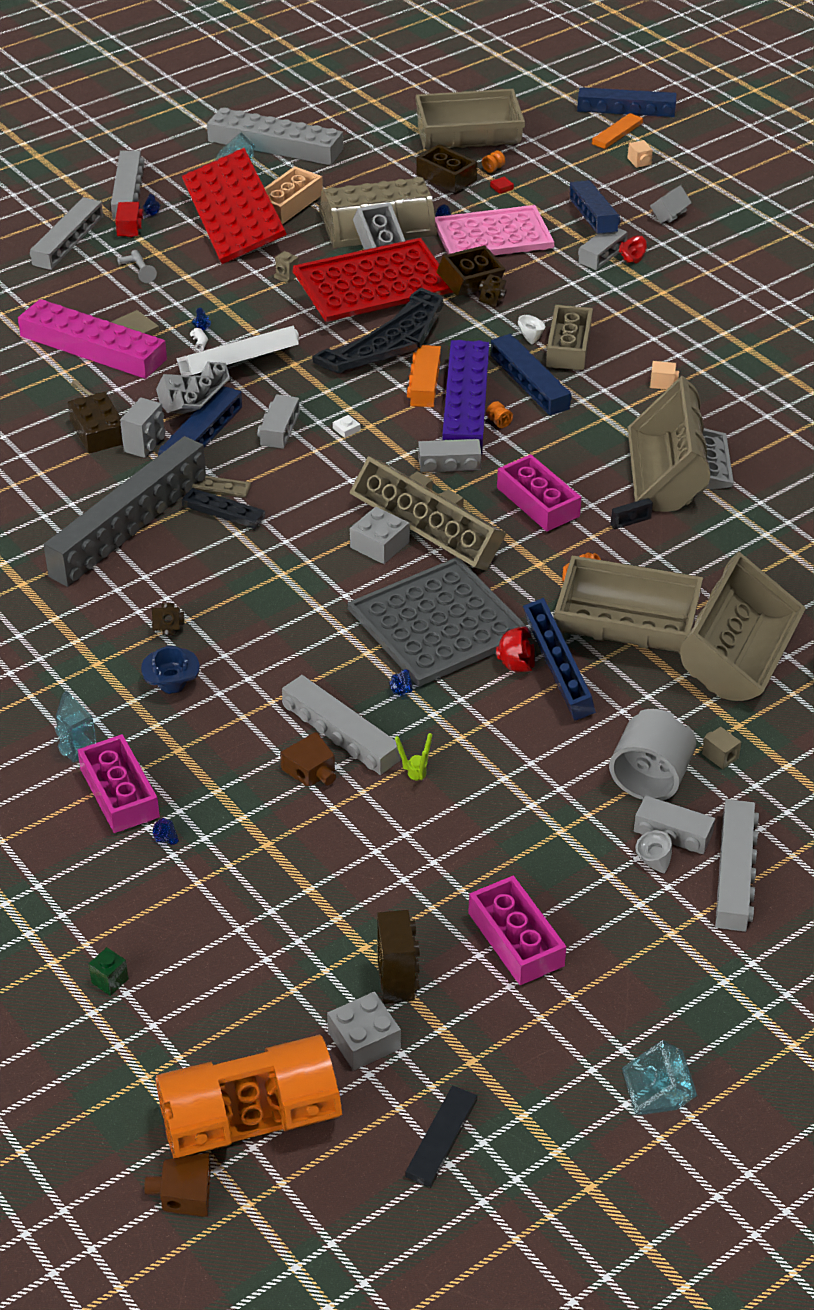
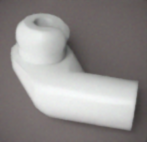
M194 328L190 332V336H194L193 340H198L195 345L196 350L203 351L208 342V337L202 329Z

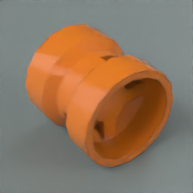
M498 150L482 159V166L489 173L505 165V157Z
M499 401L491 403L486 410L487 418L494 421L499 428H505L512 422L513 413Z

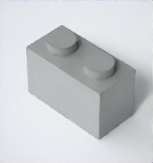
M680 185L654 202L650 207L660 223L666 220L669 223L677 218L676 214L679 216L687 211L686 207L691 204V201Z

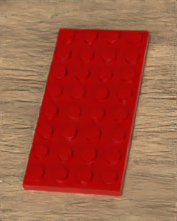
M245 148L236 150L234 153L221 157L182 176L221 264L287 235Z
M421 238L293 265L292 272L325 322L406 304L410 301V296L420 288L438 295L453 293L436 272L439 263Z

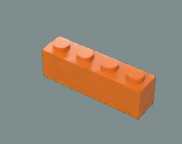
M422 345L421 348L417 347V352H413L407 398H410V406L434 407L441 362V346Z

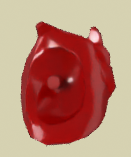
M634 236L624 243L621 242L619 252H622L623 260L627 263H639L645 255L647 242L643 236Z

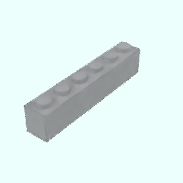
M120 151L111 201L112 220H116L118 202H139L140 185H142L141 176H143L145 165L144 157H141V151Z
M83 197L31 248L30 257L32 265L52 270L103 218L102 201Z
M299 676L282 688V703L287 710L294 712L302 721L312 725L319 733L330 738L334 744L341 746L352 757H356L363 762L369 769L382 775L400 761V754L393 738L305 676Z
M725 799L715 928L746 932L747 923L753 921L754 907L749 906V903L754 902L755 887H750L751 883H755L756 868H751L752 864H756L757 849H752L753 846L757 845L758 831H753L754 827L757 828L759 813L754 812L755 802Z

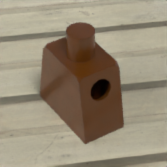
M317 732L280 752L281 769L304 785L312 786L319 781H322L325 785H331L335 781L334 754Z
M204 1153L166 1159L163 1161L162 1176L145 1177V1194H160L161 1205L164 1211L208 1217L211 1180L210 1154Z

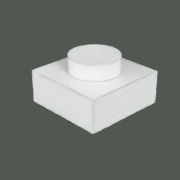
M349 415L333 422V429L344 438L361 431L360 424Z

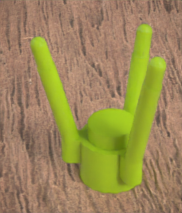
M431 733L427 736L422 756L414 755L410 760H407L399 737H395V742L403 762V769L408 770V776L413 780H422L426 777L428 755L432 740Z

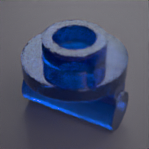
M153 194L148 195L143 205L145 213L150 215L158 213L161 204L155 200Z
M444 204L439 206L436 211V217L452 215L449 206Z
M198 308L196 310L197 317L192 319V324L196 328L205 330L211 326V321L204 310Z
M405 669L399 674L391 676L389 685L394 694L397 693L399 696H403L405 693L413 691L409 670Z
M161 818L154 824L153 835L157 842L163 843L166 841L171 845L178 843L179 840L173 821Z

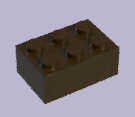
M440 144L416 157V175L450 192L456 193L477 180V161Z
M483 245L443 255L436 272L454 294L460 296L480 291L479 287L482 280H486L489 274L502 279L506 269L491 251Z
M106 392L95 393L94 395L68 401L70 421L89 454L123 445L121 417Z
M409 910L377 912V963L383 1004L415 1001V990H419L418 974L420 969L418 957H420L419 942L415 941V937H413L416 936L415 920H410Z

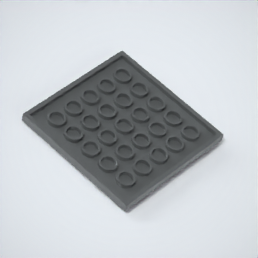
M458 557L348 602V610L418 687L495 654L496 647L499 646L503 634L517 627H527Z

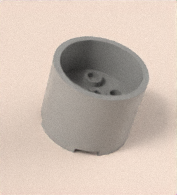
M645 709L629 720L609 763L612 778L628 794L642 800L646 795L663 801L672 797L677 792L696 749V738L689 726L685 727L681 722L673 718L674 714L660 709Z

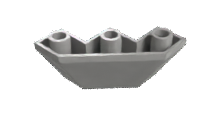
M207 362L201 376L163 374L156 388L159 403H162V407L167 413L185 414L201 409L229 381L230 376L226 363Z

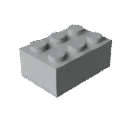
M391 202L357 208L353 222L364 250L405 241Z

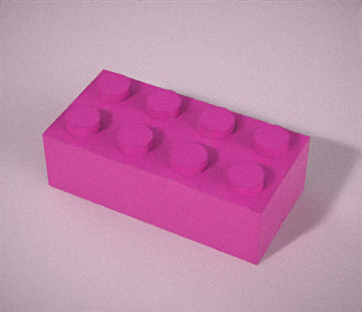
M530 454L498 468L497 488L546 532L580 517L582 497L533 455Z
M123 734L77 749L80 770L113 833L160 817L158 798Z
M514 875L469 893L468 914L519 985H523L565 966L566 945Z

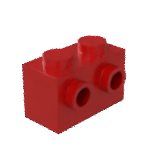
M118 202L115 220L117 236H138L139 229H142L143 209H140L139 202Z

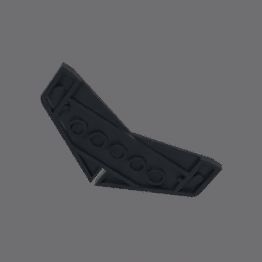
M423 288L416 290L410 296V301L393 319L360 340L336 350L327 348L312 356L313 363L335 373H342L351 368L418 350L417 347H422L444 306L443 297Z

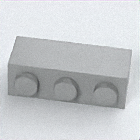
M618 228V232L597 234L579 248V263L594 270L599 269L619 253V246L621 242L624 243L627 240L628 232Z
M276 394L273 402L269 404L268 413L264 414L262 425L258 427L257 436L260 437L261 446L284 449L300 414L298 397Z
M479 439L418 441L420 472L481 470Z
M645 795L635 815L634 832L643 835L653 830L663 831L669 835L673 845L704 854L713 835L715 818Z

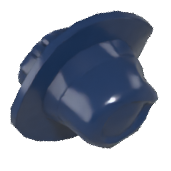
M166 646L150 653L143 660L141 671L144 680L148 684L158 685L163 692L171 694L181 692L187 681L193 680L198 676L200 664L193 652L176 646Z

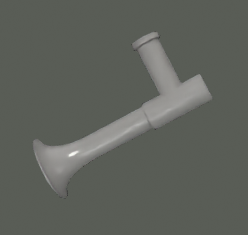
M133 250L129 256L117 258L119 266L135 261L140 268L138 277L144 283L152 282L157 276L156 269L144 263L138 250Z

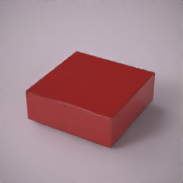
M506 177L490 181V187L499 194L514 189V184Z

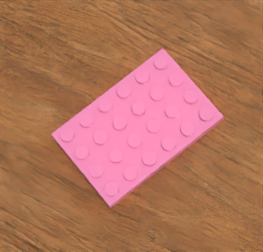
M535 205L435 217V226L447 254L483 245L494 256L554 248V240Z

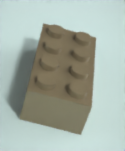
M555 305L547 345L546 367L584 370L593 308Z

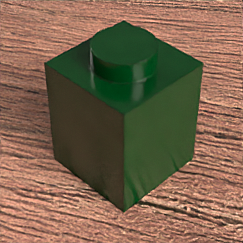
M108 947L88 963L91 983L110 996L129 980L126 960Z

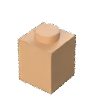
M644 140L629 143L628 159L636 168L651 165L653 149Z
M653 361L650 388L668 389L679 378V371H675L676 363Z

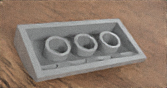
M704 428L703 436L707 446L706 459L710 467V481L706 489L732 487L734 482L726 433Z

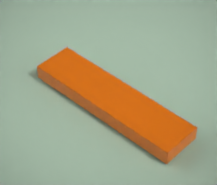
M629 113L592 138V144L603 149L608 148L643 124V118Z

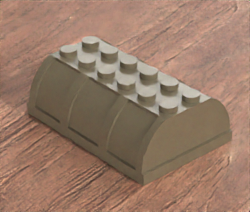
M514 89L415 95L418 128L424 150H430L439 144L449 149L469 146H498L500 144L514 145L521 142L525 121Z
M423 177L323 189L319 212L333 248L362 245L353 222L357 208L391 202L404 239L437 235L432 196Z
M683 376L674 382L628 426L635 502L649 498L653 502V511L669 512L681 509L685 504H690L699 491L703 492L710 481V467L706 459L707 446L703 436V418L700 412V397L693 384Z
M738 551L727 563L721 579L714 586L706 606L699 613L692 631L687 635L681 646L682 664L692 677L700 680L710 692H714L720 698L744 701L759 696L764 692L806 607Z
M572 555L554 612V620H556L561 634L570 633L593 637L594 640H610L638 645L640 648L648 649L651 647L674 651L680 654L685 638L692 631L703 577Z

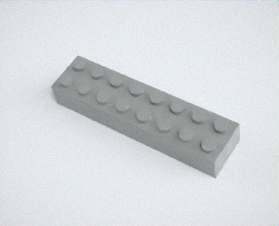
M220 108L207 123L208 141L326 165H332L343 151V131H338L334 128L327 129L318 125L312 126L303 122H291L287 119L281 120L271 116L266 117L259 114L245 113L244 111L230 110L229 108Z

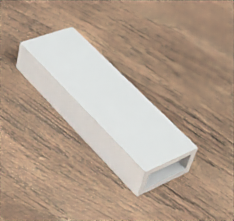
M289 326L176 359L181 375H194L203 372L207 362H222L229 365L298 345L299 334L294 329V326Z

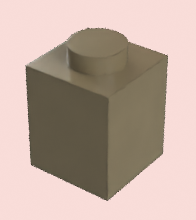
M719 727L715 731L707 733L704 737L702 754L721 769H724L739 759L741 741L724 728Z

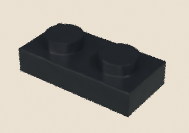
M646 498L613 508L610 525L616 530L651 519L653 502Z

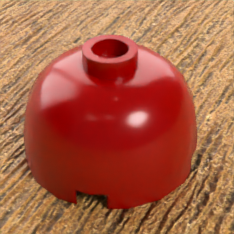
M517 627L507 631L501 637L499 646L496 647L498 660H502L503 665L514 672L532 671L530 667L533 668L535 666L534 644L529 643L528 638L532 636L527 627Z

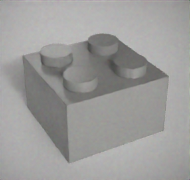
M140 397L120 419L124 452L145 458L154 450L160 440L165 437L166 430L163 422L162 403Z
M374 507L350 528V548L382 564H385L410 542V523L378 507Z
M375 991L327 1013L328 1033L353 1071L401 1049V1029Z

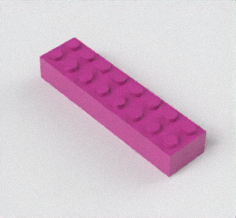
M39 299L18 317L21 337L144 379L148 378L167 360L166 342L163 339L46 300Z

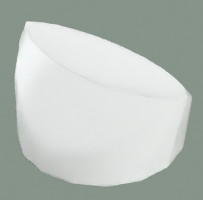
M522 315L518 319V325L523 336L530 344H534L541 337L545 324L540 319L530 315Z

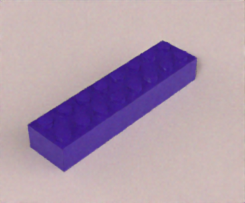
M451 340L442 440L479 439L482 455L489 342L480 340Z

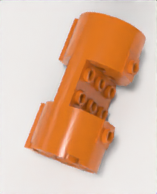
M321 1035L267 1047L264 1053L215 1065L212 1062H206L156 1075L155 1078L161 1113L173 1158L199 1154L230 1146L235 1141L282 1129L283 1131H288L339 1118L342 1115L340 1092L337 1088L329 1052Z

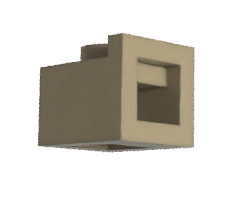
M285 251L276 256V273L274 278L287 284L294 280L296 276L292 269L293 265L299 264L298 257Z

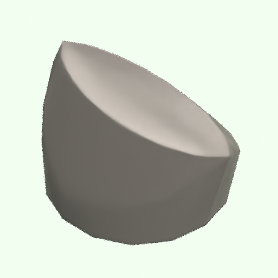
M659 830L643 834L637 840L635 846L636 853L649 867L658 872L665 873L672 855L671 838L667 833Z

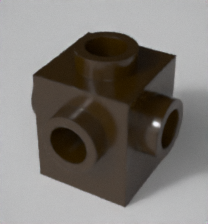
M489 274L487 279L482 280L479 290H481L479 301L496 308L500 300L504 299L506 295V280Z
M162 603L161 608H152L153 631H162V635H175L176 630H181V625H185L184 612H180V608L175 607V603ZM171 615V622L166 623L165 618Z

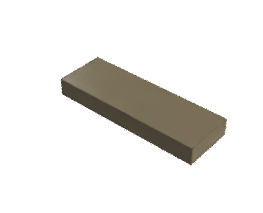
M205 476L203 481L193 484L192 488L212 494L246 498L251 483Z

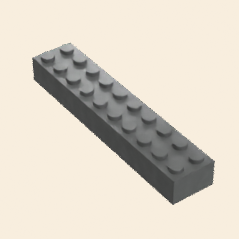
M186 436L182 437L45 542L44 551L48 577L67 587L70 586L170 505L189 492L193 484L203 481L206 476L204 445Z

